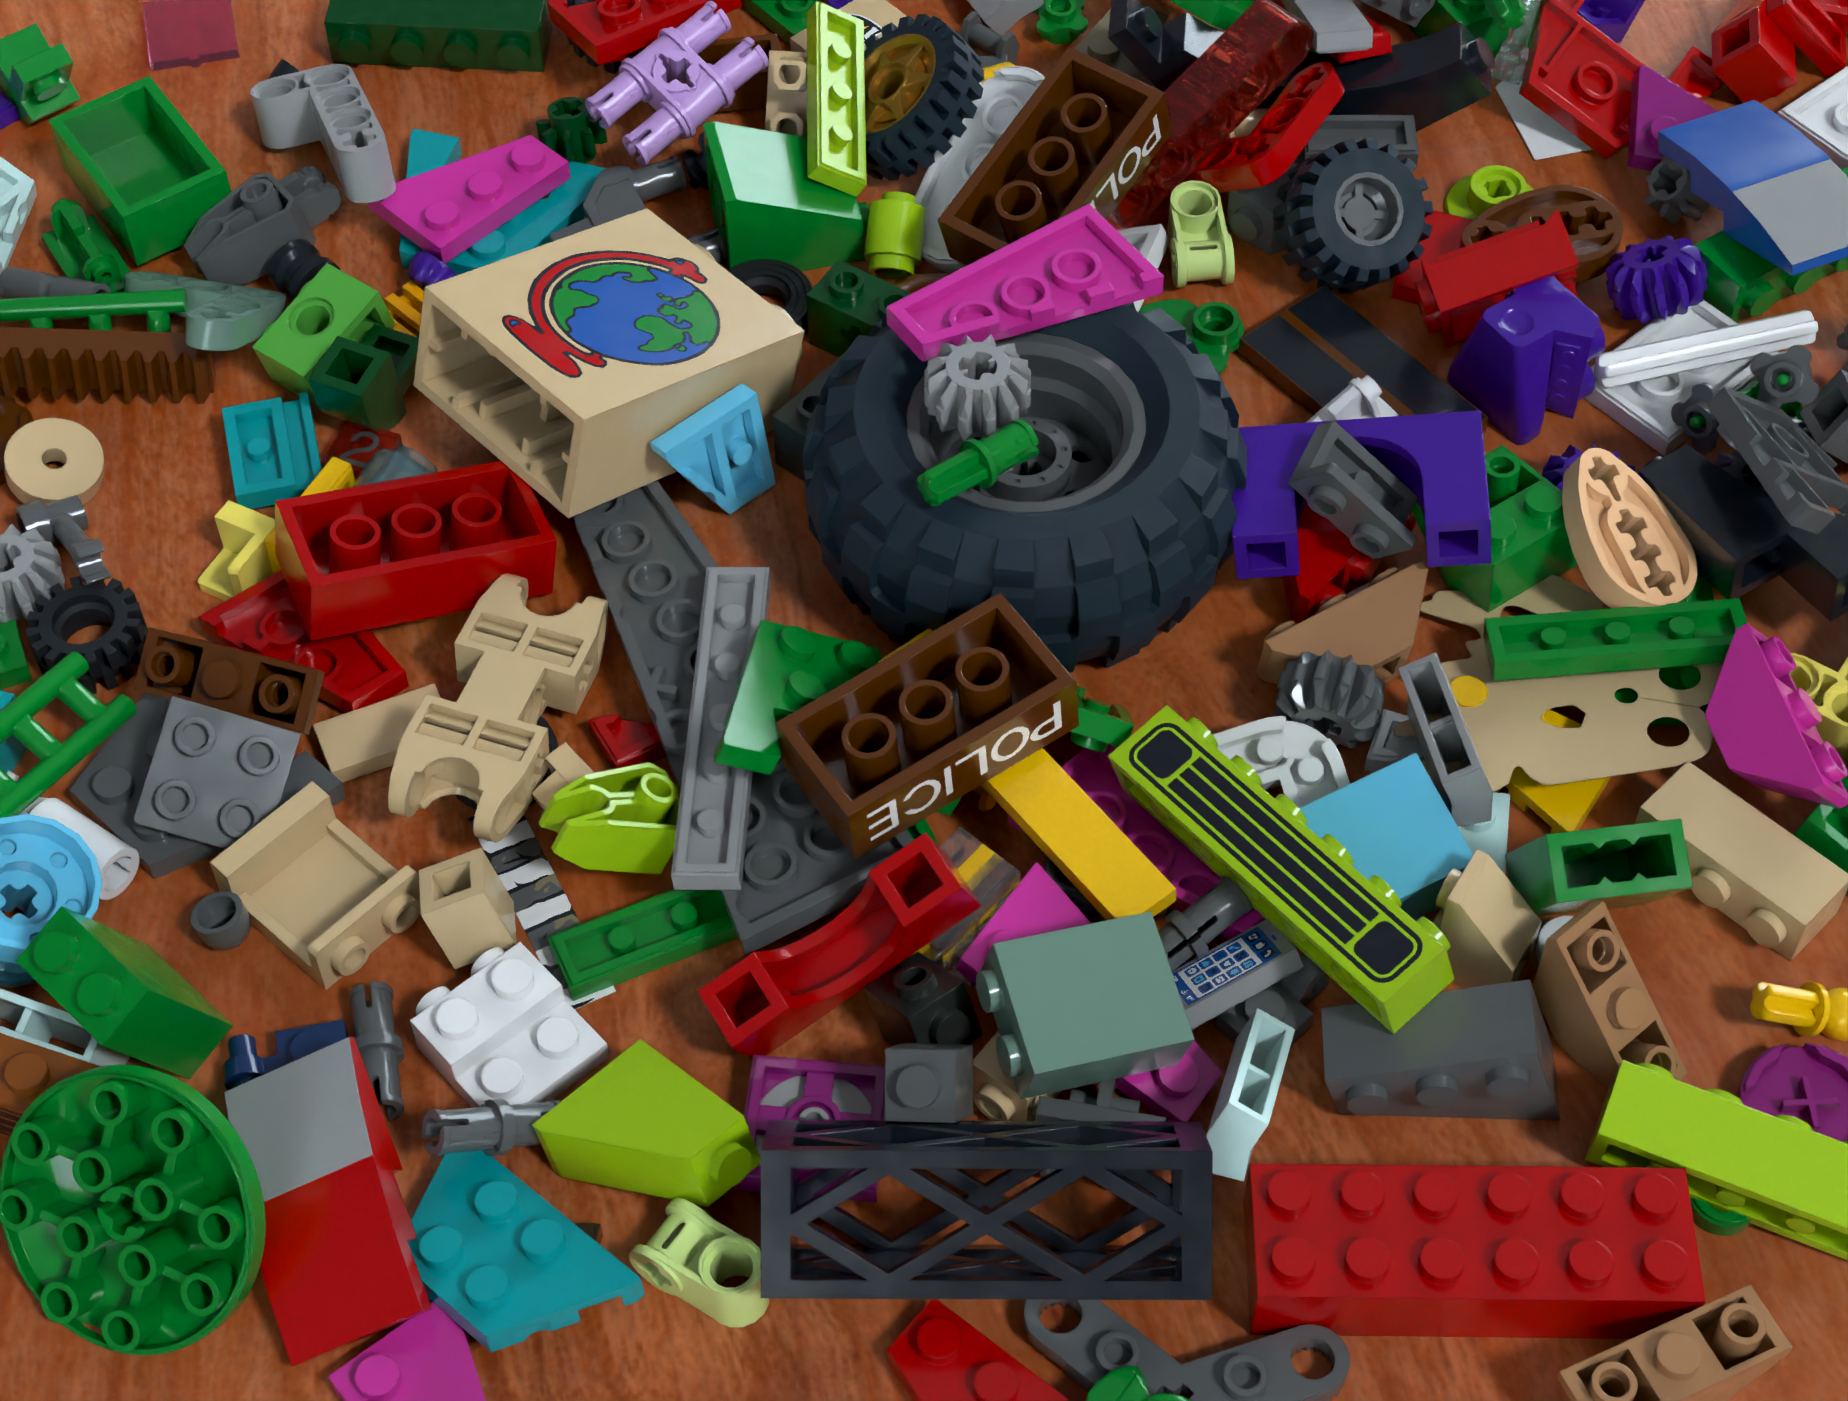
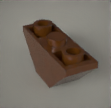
M149 627L133 690L171 699L172 696L279 728L309 735L325 671Z

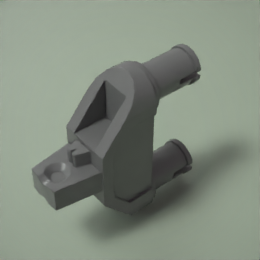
M674 155L669 157V159L633 170L629 166L621 164L604 169L599 173L583 203L585 218L549 234V242L646 209L643 204L645 201L677 191H685L687 189L686 177L678 157ZM712 228L708 232L686 238L691 243L706 248L718 264L722 265L728 262L725 243L722 236L719 235L717 228Z

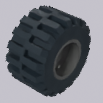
M1365 138L1357 143L1354 139H1349L1306 159L1304 163L1296 166L1288 174L1290 180L1280 186L1276 195L1284 203L1273 208L1272 220L1281 222V229L1274 232L1276 244L1285 242L1289 252L1282 255L1288 266L1297 263L1301 267L1297 274L1299 278L1306 283L1318 279L1317 289L1325 286L1331 291L1338 288L1339 294L1353 293L1402 274L1410 268L1409 262L1419 259L1425 249L1419 242L1430 238L1432 225L1424 221L1426 216L1433 214L1432 201H1424L1422 192L1429 188L1424 177L1416 180L1412 174V171L1417 166L1409 157L1402 161L1398 160L1399 149L1390 144L1378 149L1376 139Z

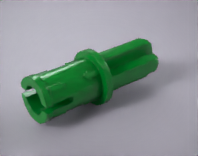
M1016 419L985 438L983 437L980 440L974 438L967 439L960 445L959 454L919 475L917 478V488L922 493L925 502L930 506H938L975 485L981 488H989L997 481V476L1038 455L1039 449L1035 447L1039 444L1038 438L1026 421Z

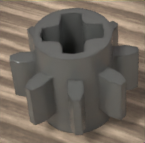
M1665 155L1662 156V162L1652 170L1651 174L1646 175L1645 179L1648 181L1651 195L1645 199V204L1660 212V217L1672 225H1677L1682 215L1699 221L1700 214L1710 205L1690 192V171Z

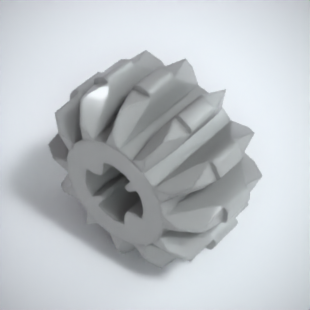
M964 334L959 346L941 343L937 357L928 360V365L924 371V404L927 407L928 414L936 416L941 432L958 428L963 441L972 433H982L987 437L995 433L996 428L1000 429L1019 419V417L1027 415V409L1031 404V371L1028 368V360L1019 358L1014 343L997 347L992 334L983 342H973Z
M11 524L4 534L0 535V623H6L14 619L15 621L26 620L29 611L38 612L34 602L40 595L51 600L53 597L49 588L57 583H60L63 590H65V577L61 569L63 563L56 548H53L51 542L44 540V537L38 533L36 528L21 534Z

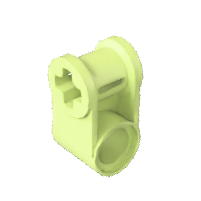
M1196 180L1182 182L1171 192L1167 236L1170 240L1168 247L1173 285L1177 289L1184 288L1187 282L1220 279L1223 285L1232 284L1235 275L1234 248L1231 235L1227 232L1221 196L1216 188L1206 182Z
M677 1197L672 1199L666 1206L665 1213L667 1218L646 1245H636L629 1253V1260L632 1266L646 1281L657 1289L679 1297L722 1325L745 1327L755 1323L765 1314L770 1302V1298H761V1251L759 1247L750 1239L739 1235L714 1220L694 1203ZM732 1276H745L749 1278L744 1284L737 1287L726 1288L720 1285L725 1279Z

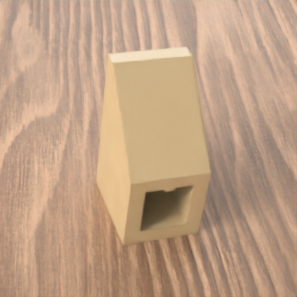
M1477 849L1463 872L1455 868L1449 872L1436 899V905L1441 907L1433 922L1446 936L1451 945L1447 953L1454 975L1452 983L1462 988L1518 981L1531 959L1542 923L1491 856Z

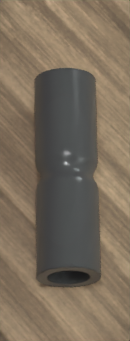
M7 267L0 275V285L4 290L0 296L3 299L112 293L109 286L104 283L65 276L56 277L53 274L16 267Z

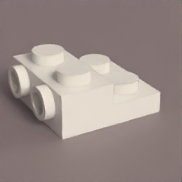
M521 942L506 952L500 947L484 952L473 964L470 978L452 991L445 986H441L428 992L418 1003L416 1016L410 1020L417 1048L472 1108L480 1107L488 1099H504L510 1105L547 1102L554 1099L609 1058L607 1043L565 1000L560 982Z

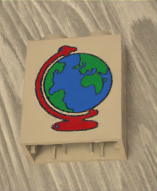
M646 208L426 286L424 288L413 386L562 514L570 518L677 472L651 449L650 442L741 383L757 393L765 434L772 431V415L790 400L796 368L802 356L804 330L795 324L792 317L783 308L768 303L718 264L706 248L691 243Z

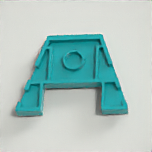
M413 128L410 134L406 179L458 161L462 155L460 138ZM574 161L569 162L571 178L551 191L547 199H539L447 262L446 265L457 275L550 243L549 234L585 218L583 203L599 173L607 168ZM401 233L399 253L402 268L409 269L417 251L423 252L424 250Z

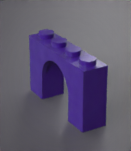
M1481 410L1335 420L1337 424L1417 496L1416 502L1421 508L1424 518L1427 567L1491 563V516ZM1329 421L1238 427L1247 447L1246 488L1235 489L1232 497L1237 512L1236 522L1232 527L1237 579L1300 575L1298 527L1300 516L1307 505V500L1292 488L1288 482L1317 425Z

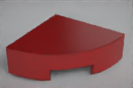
M620 714L603 715L588 720L590 734L612 769L646 762L654 763L666 757L652 721L646 724L634 720L621 719Z

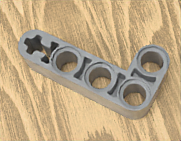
M343 64L324 65L270 78L257 83L250 89V96L262 143L266 147L285 149L321 140L344 193L352 202H377L386 199L396 191V181L385 134L352 68Z

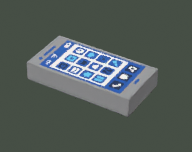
M1264 920L1213 948L1199 960L1194 959L1177 968L1172 974L1191 1030L1297 972L1304 966L1294 945L1268 920Z

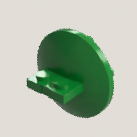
M119 1064L88 1069L58 1082L37 1097L15 1125L4 1152L0 1171V1222L3 1226L9 1251L19 1273L35 1298L41 1303L43 1312L51 1321L62 1324L79 1337L111 1351L132 1355H159L182 1349L209 1335L228 1321L248 1296L256 1280L265 1246V1206L258 1175L245 1145L230 1122L214 1104L185 1082L158 1070L137 1065ZM82 1323L101 1328L102 1335L94 1332Z

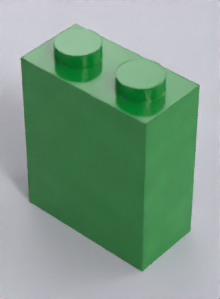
M1682 819L1546 834L1505 854L1509 881L1537 917L1579 913L1593 900L1604 901L1607 909L1645 905L1693 887Z
M63 906L56 911L16 960L102 1046L188 1079L193 1076L234 1026L149 945Z

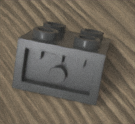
M172 696L134 815V821L139 825L227 849L279 807L301 734Z

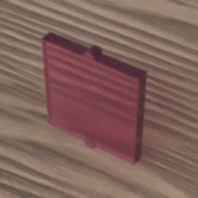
M154 0L143 2L149 63L152 71L189 65L193 68H198L201 66V63L240 58L232 0Z

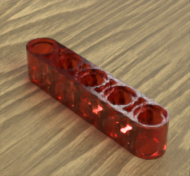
M1260 0L1252 4L1164 92L1172 133L1109 218L1122 228H1132L1144 221L1171 194L1173 189L1181 184L1305 59L1313 43L1314 35L1310 25L1270 0Z

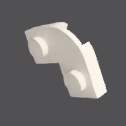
M1285 716L1267 717L1212 734L1218 743L1217 749L1226 757L1231 759L1235 755H1239L1252 766L1262 781L1261 787L1264 790L1282 786L1284 795L1291 799L1298 808L1350 784L1343 760L1330 738L1327 739L1322 733L1308 725L1287 721Z

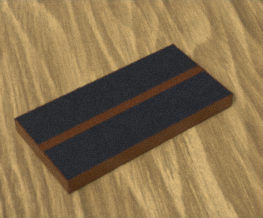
M1321 286L1240 338L1238 352L1313 415L1343 391L1353 378L1359 377L1362 379L1366 375L1370 376L1382 390V394L1379 397L1398 416L1479 410L1325 286ZM1481 411L1482 429L1485 432L1489 417Z

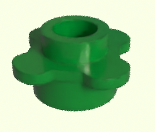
M1043 0L1045 5L1033 11L1039 17V21L1036 23V31L1044 40L1050 43L1067 44L1073 42L1081 33L1088 29V19L1082 15V10L1085 6L1084 0Z

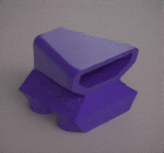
M1553 276L1508 291L1504 300L1489 307L1481 315L1449 367L1448 382L1465 399L1488 416V420L1512 443L1525 445L1540 433L1545 407L1573 419L1578 401L1592 394L1595 388V379L1588 362L1600 355L1605 349V336L1599 324L1600 317Z

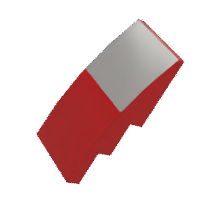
M347 1037L224 1092L228 1120L240 1136L251 1157L262 1189L266 1232L260 1268L291 1367L305 1364L431 1310L430 1301L408 1242L417 1239L394 1176V1173L403 1170L355 1038Z

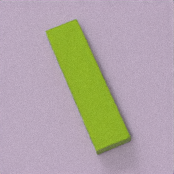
M816 1L807 12V177L857 197L867 186L864 21Z

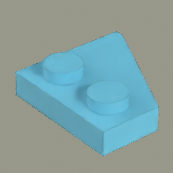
M743 383L650 442L651 449L728 514H732L776 484L758 395Z

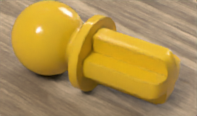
M1761 982L1753 988V1000L1749 1007L1751 1014L1756 1019L1793 1025L1795 1031L1802 1036L1814 1037L1821 1032L1832 1040L1848 1042V988L1839 987L1827 991L1822 984L1816 982H1806L1799 988Z

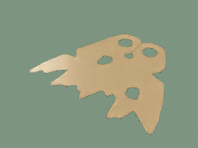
M1553 574L1489 613L1460 590L1437 591L1433 594L1432 600L1422 602L1420 611L1470 626L1475 628L1481 635V638L1478 640L1465 642L1466 648L1471 653L1470 658L1442 662L1441 664L1450 684L1457 677L1473 676L1483 681L1488 689L1487 699L1481 705L1476 707H1459L1493 792L1509 784L1513 770L1517 766L1522 768L1531 779L1541 784L1556 785L1679 766L1687 761L1693 762L1701 759L1709 752L1713 733L1704 716L1705 713L1699 707L1709 704L1722 669L1721 663L1693 665L1700 672L1701 679L1695 687L1686 690H1677L1665 685L1659 678L1661 668L1493 681L1483 639L1484 618L1501 617L1502 609L1506 606L1520 607L1534 614L1602 609L1601 600L1591 592ZM1621 688H1630L1637 693L1638 698L1632 703H1622L1615 698V692ZM1573 705L1585 713L1580 728H1560L1541 721L1543 713L1555 707ZM1439 712L1428 714L1427 717L1431 723L1441 719L1442 715ZM1672 717L1686 724L1689 729V737L1681 745L1674 747L1662 746L1650 739L1647 734V727L1655 719ZM1411 721L1400 722L1394 729V736L1416 737ZM1424 759V760H1421V762H1422L1424 768L1426 769L1428 775L1430 776V778H1431V780H1432V777H1431V774H1430V772H1429V769H1428V766H1427V764H1426L1425 759ZM1460 761L1445 763L1449 774L1462 769Z

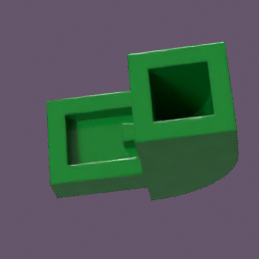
M36 23L0 39V90L16 104L19 116L25 123L32 124L81 100L70 81L73 60L63 43L50 47Z

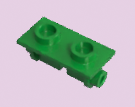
M68 199L56 201L51 207L50 214L53 230L42 234L41 237L65 276L104 283L109 286L112 293L124 292V275L131 271L94 214L86 217L84 210L77 202Z

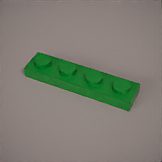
M1740 598L1670 603L1655 607L1632 606L1484 618L1483 639L1493 681L1724 663L1736 629L1746 624L1747 620Z

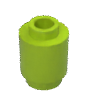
M897 191L884 192L882 199L872 201L869 204L864 258L869 261L868 272L871 275L884 279L900 280L914 274L915 266L920 265L926 209L922 205L915 203L916 197L914 195Z

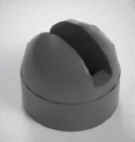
M219 891L204 897L197 903L191 914V924L199 938L214 950H229L239 947L247 938L251 928L250 917L240 897L230 891Z

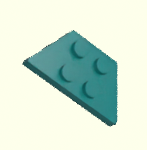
M483 1150L445 1153L411 1219L417 1239L408 1242L428 1298L490 1352L523 1342L537 1331H554L580 1322L578 1310L621 1296L623 1304L626 1306L637 1302L645 1295L641 1278L496 1159L486 1155Z

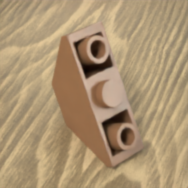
M1419 561L1401 571L1396 567L1390 568L1375 577L1368 587L1349 598L1346 594L1337 595L1324 603L1316 615L1298 624L1295 621H1287L1277 626L1264 639V646L1256 668L1257 674L1262 681L1278 684L1280 674L1284 672L1287 661L1299 659L1302 652H1311L1322 656L1326 650H1329L1334 656L1341 658L1352 655L1353 662L1358 665H1370L1374 668V676L1385 683L1400 676L1398 668L1406 664L1414 644L1428 574L1427 567L1422 561Z
M1593 900L1547 938L1532 986L1538 1005L1559 1047L1607 1089L1622 1060L1633 1064L1650 1063L1660 1066L1669 1071L1674 1076V1079L1680 1081L1688 1072L1604 901Z
M1750 1284L1560 1371L1557 1379L1571 1401H1728L1790 1354L1793 1346Z

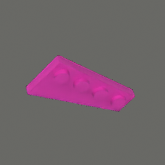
M1087 204L887 306V325L924 362L937 357L941 343L959 346L964 334L973 342H983L990 334H992L994 341H998L1163 294L1164 275L1090 204Z

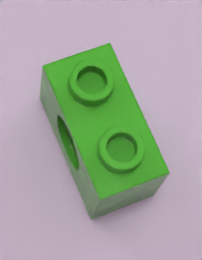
M326 263L316 276L301 288L298 296L277 320L266 327L262 337L252 348L271 380L297 395L308 392L310 402L317 406L308 379L336 337L340 336L362 343L374 324L393 329L396 324L379 291Z

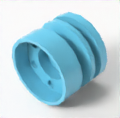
M30 814L0 818V986L12 988L38 983L16 960L61 906L90 919L93 918L98 909L102 879L96 856L78 833L55 819ZM17 907L25 915L17 913L12 918H9L3 914L2 910L8 913Z

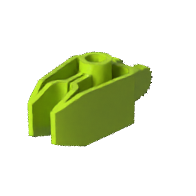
M650 762L586 774L561 788L552 796L538 823L541 828L559 832L551 846L553 853L584 869L661 874L674 853L680 791L677 783L671 781L665 770Z

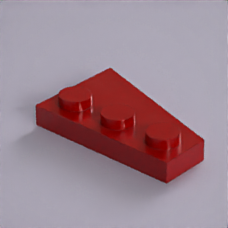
M282 570L198 617L202 632L224 645L325 671L319 698L345 713L389 699L409 687L406 671L370 630L311 641Z
M931 1299L887 1348V1362L913 1401H1070L937 1299Z

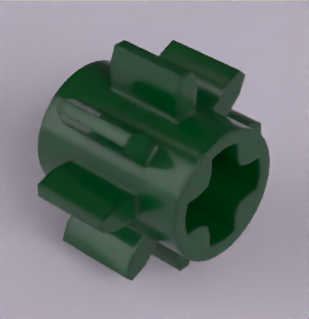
M565 97L552 102L547 108L548 119L536 121L539 141L568 162L574 161L587 164L596 156L595 144L607 143L608 139L606 129L599 125V121L602 118L600 117L595 122L585 107V100L578 97Z

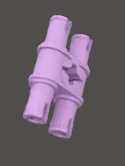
M707 1L700 10L676 29L673 27L661 29L655 41L632 59L625 58L619 67L620 74L584 102L588 113L595 122L602 117L599 125L604 129H609L616 120L640 101L648 102L656 110L653 115L632 132L622 137V143L632 158L638 153L640 154L636 161L642 166L649 164L651 159L678 137L681 139L692 138L696 134V128L720 108H728L732 105L735 98L734 91L761 69H765L769 65L768 58L759 44L751 50V47L755 45V41L750 37H745L741 40L739 45L714 65L706 63L698 55L721 35L731 30V23L722 9H719L715 14L713 13L717 9V4L713 1Z

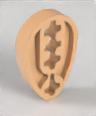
M1591 448L1583 452L1564 472L1562 507L1571 549L1586 583L1594 594L1610 608L1632 606L1655 607L1670 603H1680L1691 593L1697 580V561L1690 541L1660 497L1635 471L1607 450Z

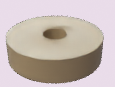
M62 418L35 420L18 429L6 445L4 453L6 482L12 493L24 504L40 500L44 505L77 495L82 505H84L96 495L103 482L104 454L101 444L90 430L74 421ZM50 461H58L64 464L57 469L45 466Z

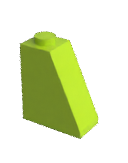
M641 1039L532 1124L553 1171L562 1178L667 1199L682 1198L709 1207L730 1188L740 1183L748 1173L761 1163V1158L744 1115Z

